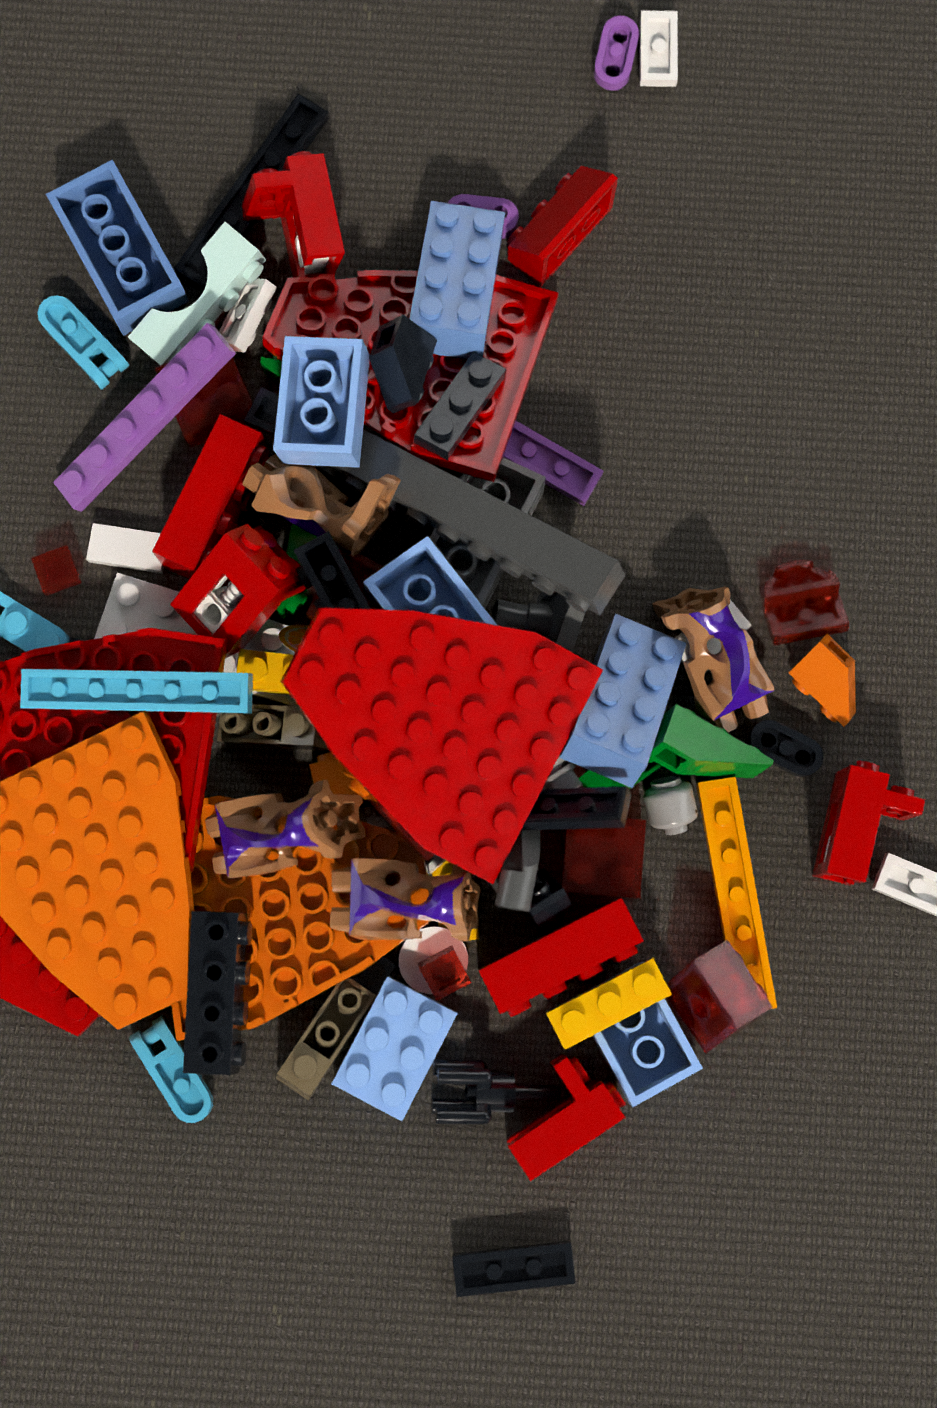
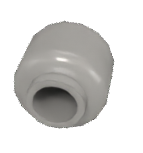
M667 776L650 782L651 787L644 793L649 824L653 828L664 829L666 835L686 832L688 830L687 824L693 822L698 816L692 785L689 782L681 781L680 776Z

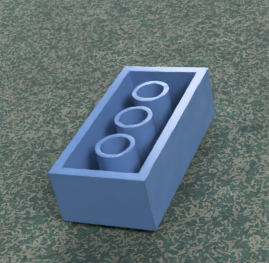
M113 160L46 194L123 336L132 332L152 308L163 312H170L189 302L181 282Z
M431 201L409 319L437 339L433 352L435 355L468 359L472 352H475L483 357L502 242L505 212Z
M615 613L601 639L593 662L594 665L603 669L579 715L559 758L633 788L648 764L686 643Z

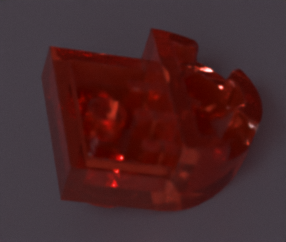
M792 560L775 568L774 574L765 582L763 596V614L773 646L822 637L826 634L832 635L848 632L849 620L839 594L840 582L831 570L825 572L820 568L814 567L811 560Z

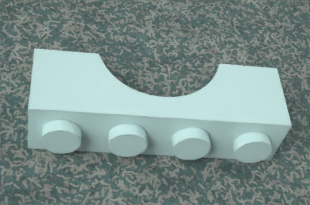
M226 222L222 224L201 249L207 264L208 277L205 289L199 299L191 306L176 312H163L152 308L128 336L130 340L163 368L206 323L215 326L214 321L223 311H229L239 299L238 293L246 283L254 282L263 271L264 266L262 264L266 259L261 252Z

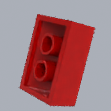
M580 166L573 175L567 173L556 186L555 191L557 193L549 202L544 199L534 209L531 215L533 219L525 228L519 226L511 234L507 241L509 245L507 260L541 288L612 209L618 178L613 173Z

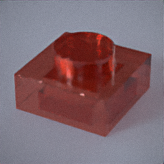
M67 545L31 558L42 591L46 596L82 583L73 555Z
M453 945L418 963L419 969L437 1001L472 983Z

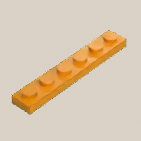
M736 777L698 782L696 787L736 1014L777 1008Z

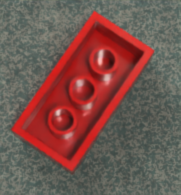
M222 414L219 415L152 550L164 568L190 579L223 535L239 527L236 522L242 510L247 512L255 497L254 492L242 485L245 476L252 465L259 463L264 466L270 458L268 457L270 452L261 432Z
M620 898L500 958L478 971L499 1013L502 1014L508 1011L510 1017H513L531 1008L532 1005L529 1000L542 993L546 999L553 997L568 989L565 981L575 976H578L579 980L583 981L603 971L600 963L610 958L613 959L614 963H618L638 953L635 945L644 940L623 899Z

